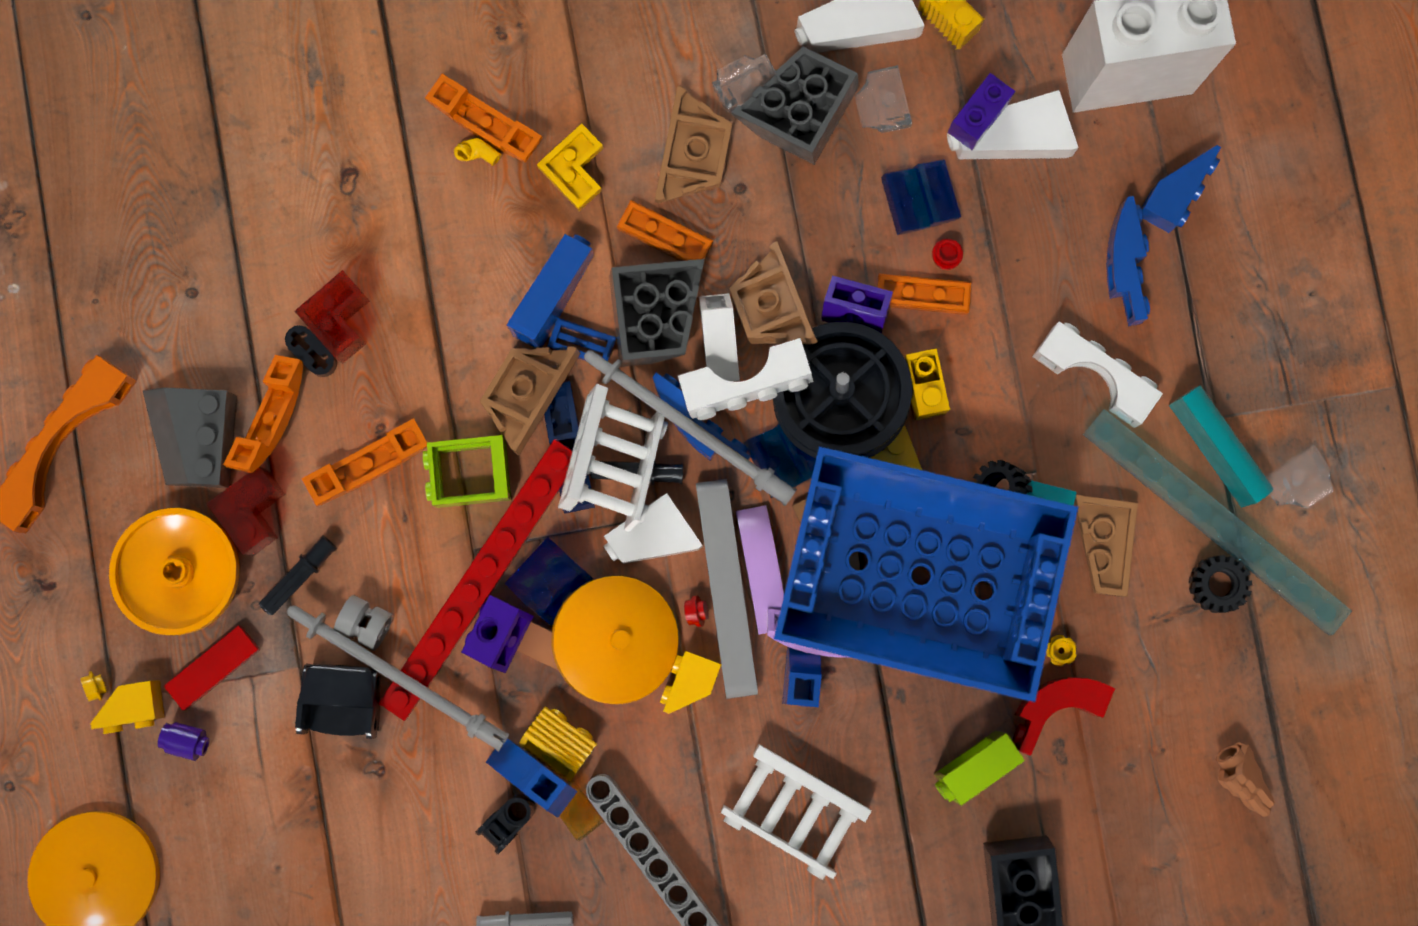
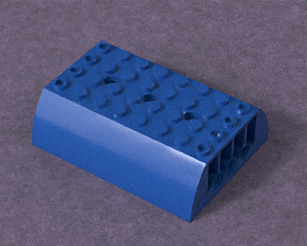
M819 447L774 639L1035 702L1078 507ZM854 552L864 553L868 559L867 566L862 570L853 569L849 564L851 554ZM921 566L929 571L930 578L925 585H918L912 580L914 568ZM980 581H985L992 587V595L987 600H981L975 595V586Z

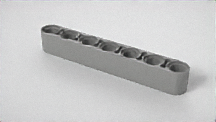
M727 479L696 483L726 699L758 695Z
M607 774L595 775L586 786V795L589 801L682 926H692L688 921L689 916L694 912H701L707 918L703 926H722L615 780ZM605 781L610 787L609 795L604 798L597 797L593 792L594 782ZM616 807H624L629 813V820L620 824L615 822L612 818V810ZM636 833L645 834L649 841L648 846L644 849L634 848L631 844L632 835ZM655 859L664 860L667 863L668 870L663 875H656L651 871L650 863ZM676 885L683 886L687 891V897L682 901L673 900L669 895V890Z

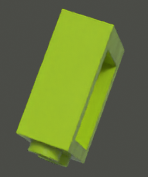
M503 435L427 443V451H423V465L425 470H429L430 482H426L425 491L427 501H432L434 507L441 508L512 500L507 444ZM491 448L495 492L444 497L440 453Z
M995 730L934 773L938 779V782L934 785L945 800L947 799L949 803L954 801L962 806L1023 763L1025 759L1006 733Z

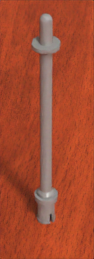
M587 351L584 354L586 362L605 374L602 383L606 385L611 380L615 381L754 479V484L757 485L756 489L758 491L764 490L784 506L787 505L797 491L796 488L791 487L774 475L775 471L773 469H760L619 370L622 363L619 359L611 364L594 351Z
M295 605L288 608V616L309 629L306 637L311 639L316 634L320 635L464 725L466 731L469 732V737L479 738L498 752L509 737V733L486 721V716L483 714L479 716L469 714L324 623L326 619L324 613L315 618Z

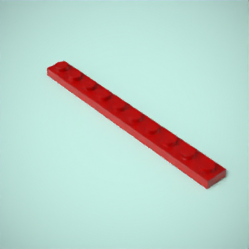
M556 439L553 440L400 671L427 688L430 686L480 611V608L486 602L564 485L572 455L571 449ZM392 682L378 704L401 720L406 721L421 698L397 683Z

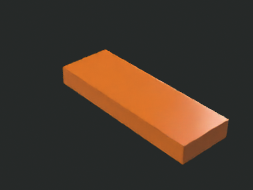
M630 200L617 225V230L680 261L705 259L713 244V240Z
M889 274L878 275L877 288L893 292L890 303L891 308L968 315L971 282Z

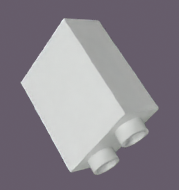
M1093 1L1062 54L1073 113L1193 94L1236 44L1228 1Z

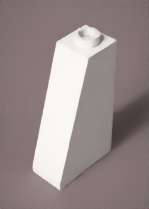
M834 0L798 16L797 29L794 31L801 47L806 46L807 49L820 53L915 39L921 36L925 25L912 0Z
M1059 90L1007 105L973 151L947 133L949 147L951 151H956L958 159L1069 158L1079 148Z

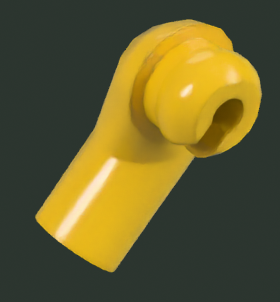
M480 138L462 141L454 148V156L459 161L482 158L490 165L495 166L502 156L499 151Z

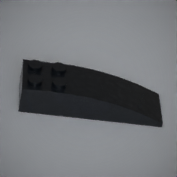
M1048 836L983 843L992 926H1063L1056 849Z

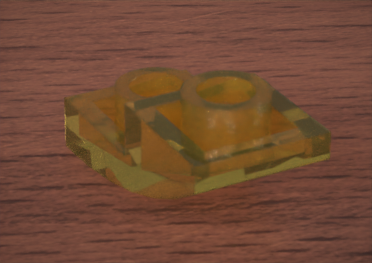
M556 772L555 774L578 791L561 813L560 818L574 838L580 842L604 823V820L573 779L567 781L565 777Z

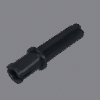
M655 460L650 478L651 485H654L655 482L683 484L684 464L656 463ZM600 461L637 474L640 462ZM590 472L592 479L613 480Z
M322 535L321 539L305 555L300 554V560L259 602L262 610L269 615H274L314 572H319L318 568L337 550V547L327 537Z

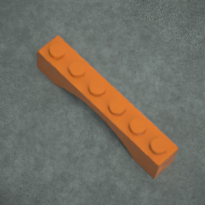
M96 355L94 359L89 360L84 365L81 371L82 376L75 385H71L65 391L63 402L57 410L52 411L46 417L44 428L38 436H34L25 447L26 452L22 458L8 469L6 473L7 478L0 486V522L12 531L26 534L44 510V491L47 473L52 459L62 442L76 427L88 418L104 410L119 406L137 382V380L108 360Z

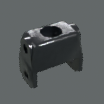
M306 663L302 672L301 691L297 702L296 734H307L310 729L320 733L340 736L366 734V739H375L379 731L381 707L378 703L380 702L381 673L371 667Z

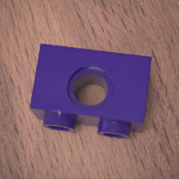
M990 73L952 121L947 133L973 151L1010 103L1016 91Z
M832 275L824 300L821 321L828 323H858L871 327L882 334L893 292Z
M489 595L487 601L480 608L479 617L472 631L468 633L465 639V645L461 653L492 669L506 673L534 616ZM496 628H498L497 634L493 638V632Z

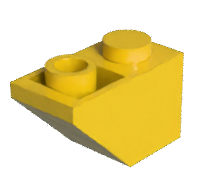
M937 348L906 354L905 360L912 380L911 406L914 420L945 415L950 410Z
M685 651L683 657L677 655L671 673L676 674L673 686L666 685L660 703L665 705L663 712L670 714L710 695L721 664Z
M160 680L118 686L90 723L91 730L103 728V734L123 731L124 724L134 723L135 729L155 726V719L165 718Z

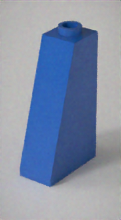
M564 234L507 323V327L513 337L535 349L544 346L555 326L557 317L559 318L594 257L593 249L589 247L591 245L589 241L579 235H574L572 238Z

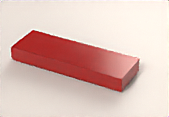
M238 625L165 684L164 688L182 711H186L259 652L260 648L245 629Z

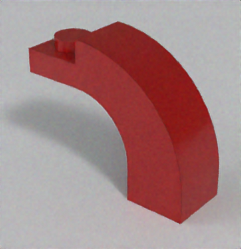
M1077 677L1054 679L1040 685L1035 702L1023 700L1014 714L1026 720L1024 725H1018L1012 741L1016 743L1015 747L1019 752L1031 756L1045 722L1052 714L1064 708L1074 707L1095 717L1104 718L1116 688L1096 680Z

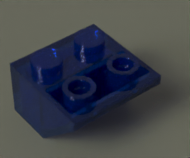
M547 537L505 584L523 603L553 627L556 615L567 597L583 584L594 580V578Z

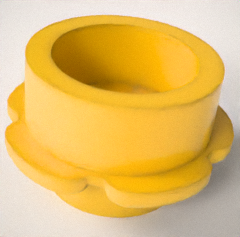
M1056 635L1048 643L1046 656L1050 657L1051 663L1056 666L1071 664L1076 658V644L1069 637L1065 638L1063 635ZM1060 647L1064 649L1062 654L1058 652Z
M89 671V675L80 678L84 692L89 702L96 699L101 701L102 694L107 692L101 674L94 676L93 672Z

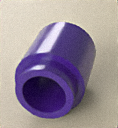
M178 722L173 724L166 723L159 734L158 748L164 749V752L167 754L196 761L199 756L206 754L210 739L206 737V731Z

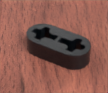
M300 325L288 330L285 336L286 346L312 373L319 377H328L334 373L337 368L335 355L313 332ZM297 334L302 337L307 334L304 339L310 346L307 351L300 345L294 347L297 343L295 339ZM315 352L322 358L328 356L326 359L327 368H315L318 365V362L312 357Z

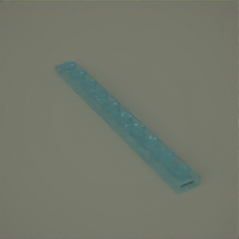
M1102 410L1082 434L1229 555L1236 558L1237 561H1241L1245 568L1327 635H1334L1350 615L1351 609L1108 411Z

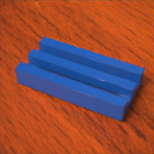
M557 317L547 347L552 350H567V346L556 343L558 338L602 353V358L608 361L617 339L614 336ZM563 327L607 342V345L603 347L560 332V329ZM579 351L578 359L586 361L584 359L585 352Z

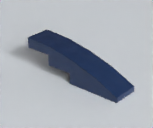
M567 381L562 383L544 416L549 444L551 445L553 440L556 439L573 451L579 421L571 383ZM586 474L584 484H587L588 488L592 489L589 474ZM563 486L560 489V497L562 494ZM587 501L578 502L571 511L564 509L563 511L566 514L595 508V504Z

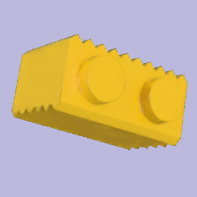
M920 0L918 5V11H922V15H926V19L930 20V24H935V28H939V32H943V36L947 37V41H952V45H956V49H961L980 31V27L984 22V18L966 0Z
M545 706L524 733L519 745L535 755L536 758H539L541 762H545L547 766L561 774L567 781H571L597 743L593 741L592 735L587 730L580 727L576 729L569 724L567 717L557 709L550 710Z

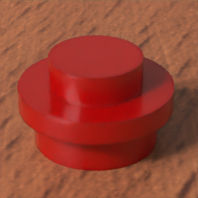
M953 239L938 241L932 250L933 262L944 270L956 268L963 258L961 245Z
M698 595L692 596L691 600L685 601L684 612L688 625L703 627L705 620L709 618L706 601H701Z

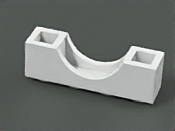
M1060 321L1053 326L1032 357L1056 374L1072 367H1086L1096 371L1104 378L1110 390L1109 411L1134 428L1141 425L1163 394L1157 390V384L1147 377L1142 376L1140 378L1131 372L1132 367L1119 358L1114 360L1105 353L1106 349L1093 340H1090V342L1079 335L1080 331L1075 326L1067 322L1063 324Z
M801 338L770 347L768 360L764 368L756 376L746 381L731 382L718 377L709 366L678 375L688 412L692 419L698 418V420L712 418L716 415L717 411L728 408L729 411L741 409L747 405L746 402L759 399V401L771 400L777 397V393L788 389L790 392H797L807 388L808 383L813 382Z

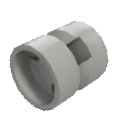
M351 595L337 617L334 630L349 639L356 636L359 644L375 651L384 640L391 626L394 614L377 606L371 609L370 602ZM369 619L370 621L366 629L363 628L366 620Z

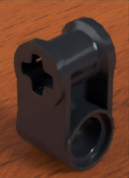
M526 794L513 796L497 812H494L475 833L478 836L483 835L495 847L494 852L498 855L535 813L534 801ZM514 802H520L526 807L527 813L524 818H518L512 813L511 808Z

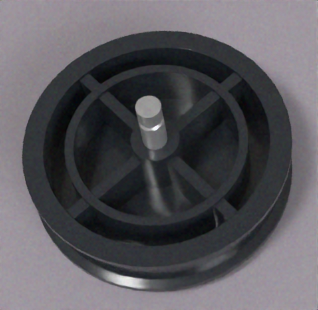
M832 322L816 326L812 329L817 343L802 344L812 373L813 382L808 383V387L803 390L790 392L788 389L777 393V397L773 398L774 412L779 426L793 445L815 459L819 447L867 458L873 457L887 448L896 439L908 417L912 399V380L908 365L895 344L871 327L853 322Z

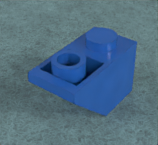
M787 646L782 704L819 708L822 676L820 655L802 652Z

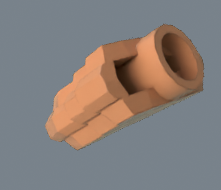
M1237 742L1221 750L1216 756V761L1220 766L1218 781L1222 787L1228 789L1233 796H1238L1251 811H1255L1263 817L1270 815L1271 807L1275 804L1269 788L1263 781L1261 769L1254 758V752L1248 744Z

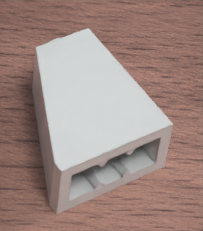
M730 294L699 296L706 367L709 366L718 377L731 382L740 381L734 314Z
M667 493L648 505L643 523H638L630 532L624 530L625 522L604 536L608 543L603 545L613 561L619 558L623 564L698 551L703 547Z

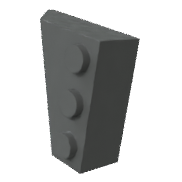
M802 47L776 71V74L762 87L759 86L752 93V96L741 106L738 105L731 114L760 138L815 165L859 88L858 73Z
M705 259L611 268L609 282L619 360L622 361L621 367L653 364L685 355Z
M157 388L142 391L165 484L168 486L230 488L231 468L223 464L233 445L237 396L227 390Z

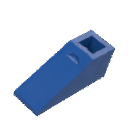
M1216 145L1160 180L1151 189L1141 207L1142 219L1167 233H1170L1176 226L1181 228L1191 211L1187 210L1191 200L1196 202L1206 186L1202 184L1205 175H1211L1220 162V159L1216 156L1221 146Z
M508 738L498 752L495 749L486 760L488 765L557 818L578 792Z

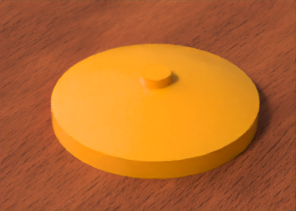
M160 509L136 520L124 531L117 541L109 565L110 588L119 609L131 622L140 628L160 635L190 634L212 624L230 605L239 582V558L235 545L228 533L212 518L189 509Z
M602 577L589 581L577 588L561 605L552 628V653L560 674L579 694L601 703H630L652 693L669 675L678 651L677 624L668 603L651 586L630 577Z
M105 811L77 814L56 824L38 843L28 868L30 900L37 915L46 926H136L150 910L157 895L160 880L158 856L147 834L128 818Z

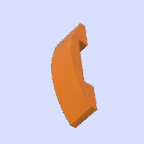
M444 74L440 75L425 97L426 101L453 121L495 148L524 163L527 162L543 139L540 134L517 120L514 122L471 95L465 87Z
M280 355L274 356L262 381L269 388L246 437L235 438L223 464L224 466L253 473L272 453L289 423L297 401L303 372V362L300 359Z
M413 418L386 433L387 436L333 465L329 463L301 478L315 505L318 507L339 498L384 475L427 448V441L415 419Z

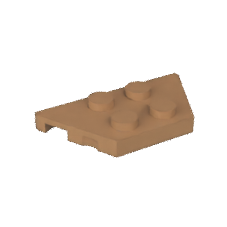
M677 86L655 195L656 203L721 187L732 123L721 115H716L702 101H697L682 86Z
M774 242L769 247L771 252L760 263L755 261L748 268L747 273L729 288L747 338L751 344H782L801 338L802 344H815L817 339L778 242Z
M572 346L567 347V350H551L549 347L536 348L534 350H527L526 348L511 349L481 398L480 403L516 454H521L579 357L580 352L577 348Z

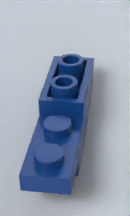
M1134 196L1127 197L1117 211L1109 236L1106 261L1110 299L1122 297L1128 327L1143 323L1148 319L1147 315L1150 313L1148 298L1143 296L1141 289L1143 284L1142 269L1140 266H1136V263H1140L1147 256L1149 242L1146 234H1142L1141 231L1142 210L1140 205L1135 203Z
M657 372L655 373L653 382L659 398L747 460H750L751 456L746 453L749 448L735 438L730 442L721 435L723 429L711 420L704 423L702 420H698V418H691L683 392L678 388L680 383L667 373L663 377ZM674 424L682 436L709 461L712 460L716 454L713 450Z

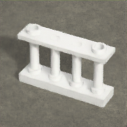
M596 384L587 395L558 508L571 511L578 502L587 501L627 515L624 530L630 532L638 523H643L648 510V505L644 504L659 439L664 437L668 422L664 421L665 417L659 412H656L649 419L610 405L609 401L605 400L608 388ZM606 416L647 431L644 446L602 432V428L599 427L600 419ZM600 444L640 458L637 474L595 460V456L591 455L593 446ZM593 472L633 486L634 489L630 503L589 489L588 485L584 484L586 474Z
M758 744L753 753V757L758 759L755 764L758 767L734 809L732 810L723 805L721 813L725 815L723 821L737 830L744 826L808 864L807 871L822 880L825 876L834 879L836 872L828 866L831 858L851 823H856L858 818L866 822L871 810ZM775 769L786 775L783 780L785 784L762 825L759 826L744 817L768 773L772 774ZM803 785L813 791L811 795L813 800L790 841L786 842L774 835L772 831L796 789L800 790ZM831 802L841 808L838 813L841 816L817 859L800 850L823 807H827Z

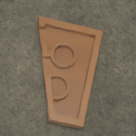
M1076 495L1074 504L1078 507L1077 518L1093 593L1128 597L1138 503Z

